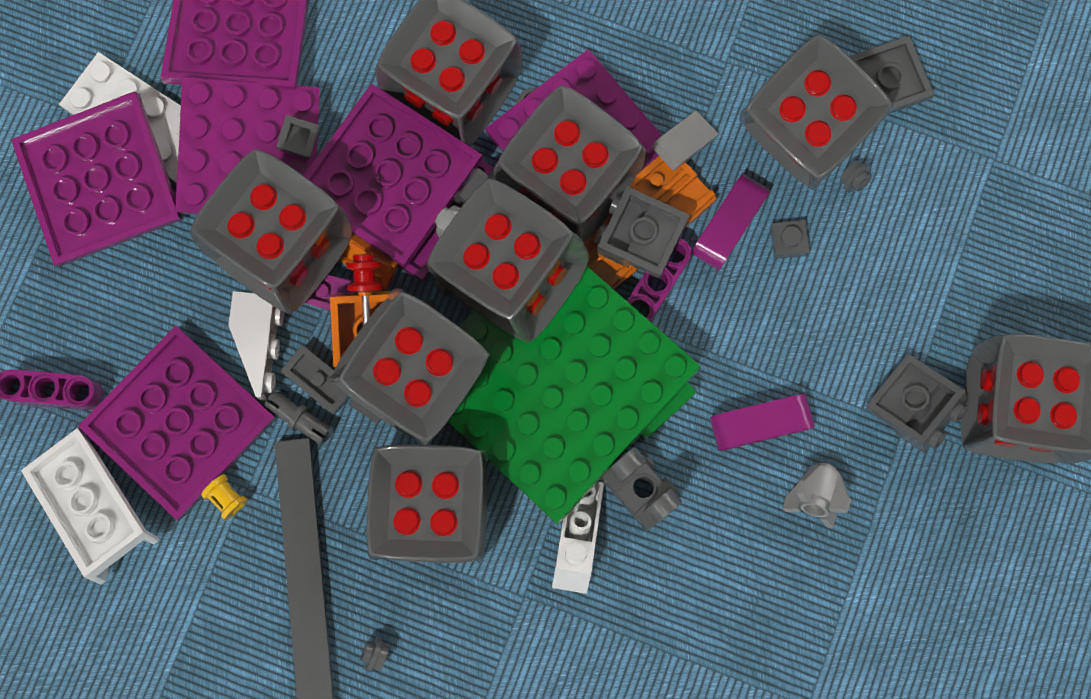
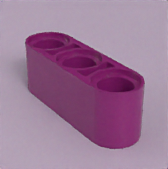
M742 173L698 239L691 254L720 271L771 190Z
M679 238L674 250L682 254L683 260L679 263L668 261L660 277L665 283V289L662 291L652 290L648 285V280L655 276L645 272L627 300L632 306H643L647 310L648 316L646 318L650 322L656 316L689 262L691 248L684 239Z
M14 369L0 372V398L19 405L94 410L104 400V389L102 386L85 376ZM19 379L20 389L16 394L12 395L10 392L11 385ZM54 382L55 391L50 397L46 398L44 395L45 387L49 383ZM88 385L90 391L88 397L83 401H79V390L83 386Z
M806 394L794 395L710 417L718 451L729 450L815 428Z

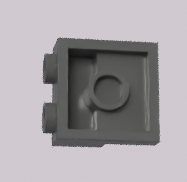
M627 186L622 196L616 194L610 206L609 213L613 214L608 226L602 224L594 240V243L598 244L597 254L627 268L631 265L660 279L690 214Z
M907 354L867 403L866 409L894 428L898 436L925 453L929 447L937 449L942 444L947 435L944 429L951 420L955 423L959 422L967 412L968 405L965 404L967 402V395L964 389Z

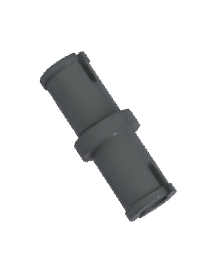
M277 390L268 397L272 402H265L264 408L287 422L288 428L293 431L299 430L316 441L320 446L328 440L329 437L326 434H332V426L327 425L310 414L308 407L304 405L298 406L281 395Z

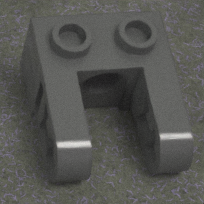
M634 447L619 459L605 473L601 480L642 528L648 531L683 501L677 496L679 492L667 478L661 481L653 472L656 465L643 451L640 453ZM645 479L651 484L652 492L649 497L641 498L634 493L633 484L636 480Z

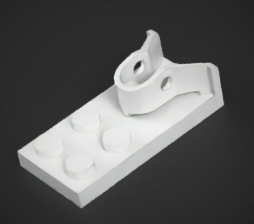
M79 428L75 429L21 470L85 578L102 585L107 581L109 566L142 541L156 544L160 541L157 536L146 531L87 435Z

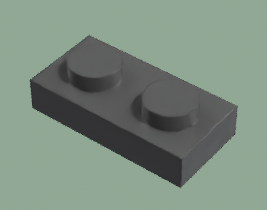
M304 345L300 346L280 371L333 415H336L350 398L334 383L328 381L334 369Z

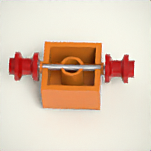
M374 254L353 255V261L346 262V268L354 272V282L347 285V291L359 292L329 294L333 367L337 366L341 357L380 304L388 298L391 292H372L383 289V284L375 281V270L381 267L382 263L379 260H374Z

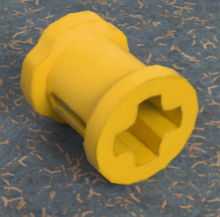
M222 474L202 491L201 496L205 500L209 499L222 513L221 517L227 521L239 512L248 500L244 495L240 496L227 482L228 477Z

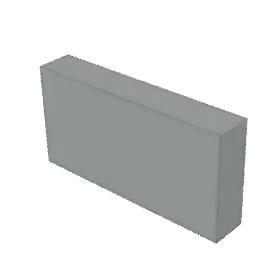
M695 111L657 139L651 148L675 171L713 142L719 134Z

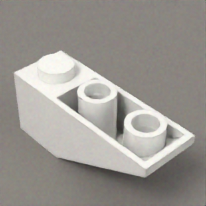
M233 291L228 325L254 394L258 399L266 402L268 401L269 393H273L275 389L276 376L275 373L271 372L273 359L277 360L279 356L280 341L276 339L277 326H282L284 311L269 304L255 293Z
M597 482L563 519L552 588L587 594L592 571L604 487L603 482Z

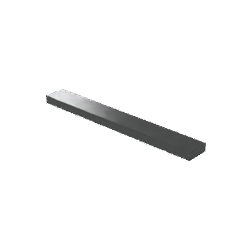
M311 439L275 442L297 699H335Z

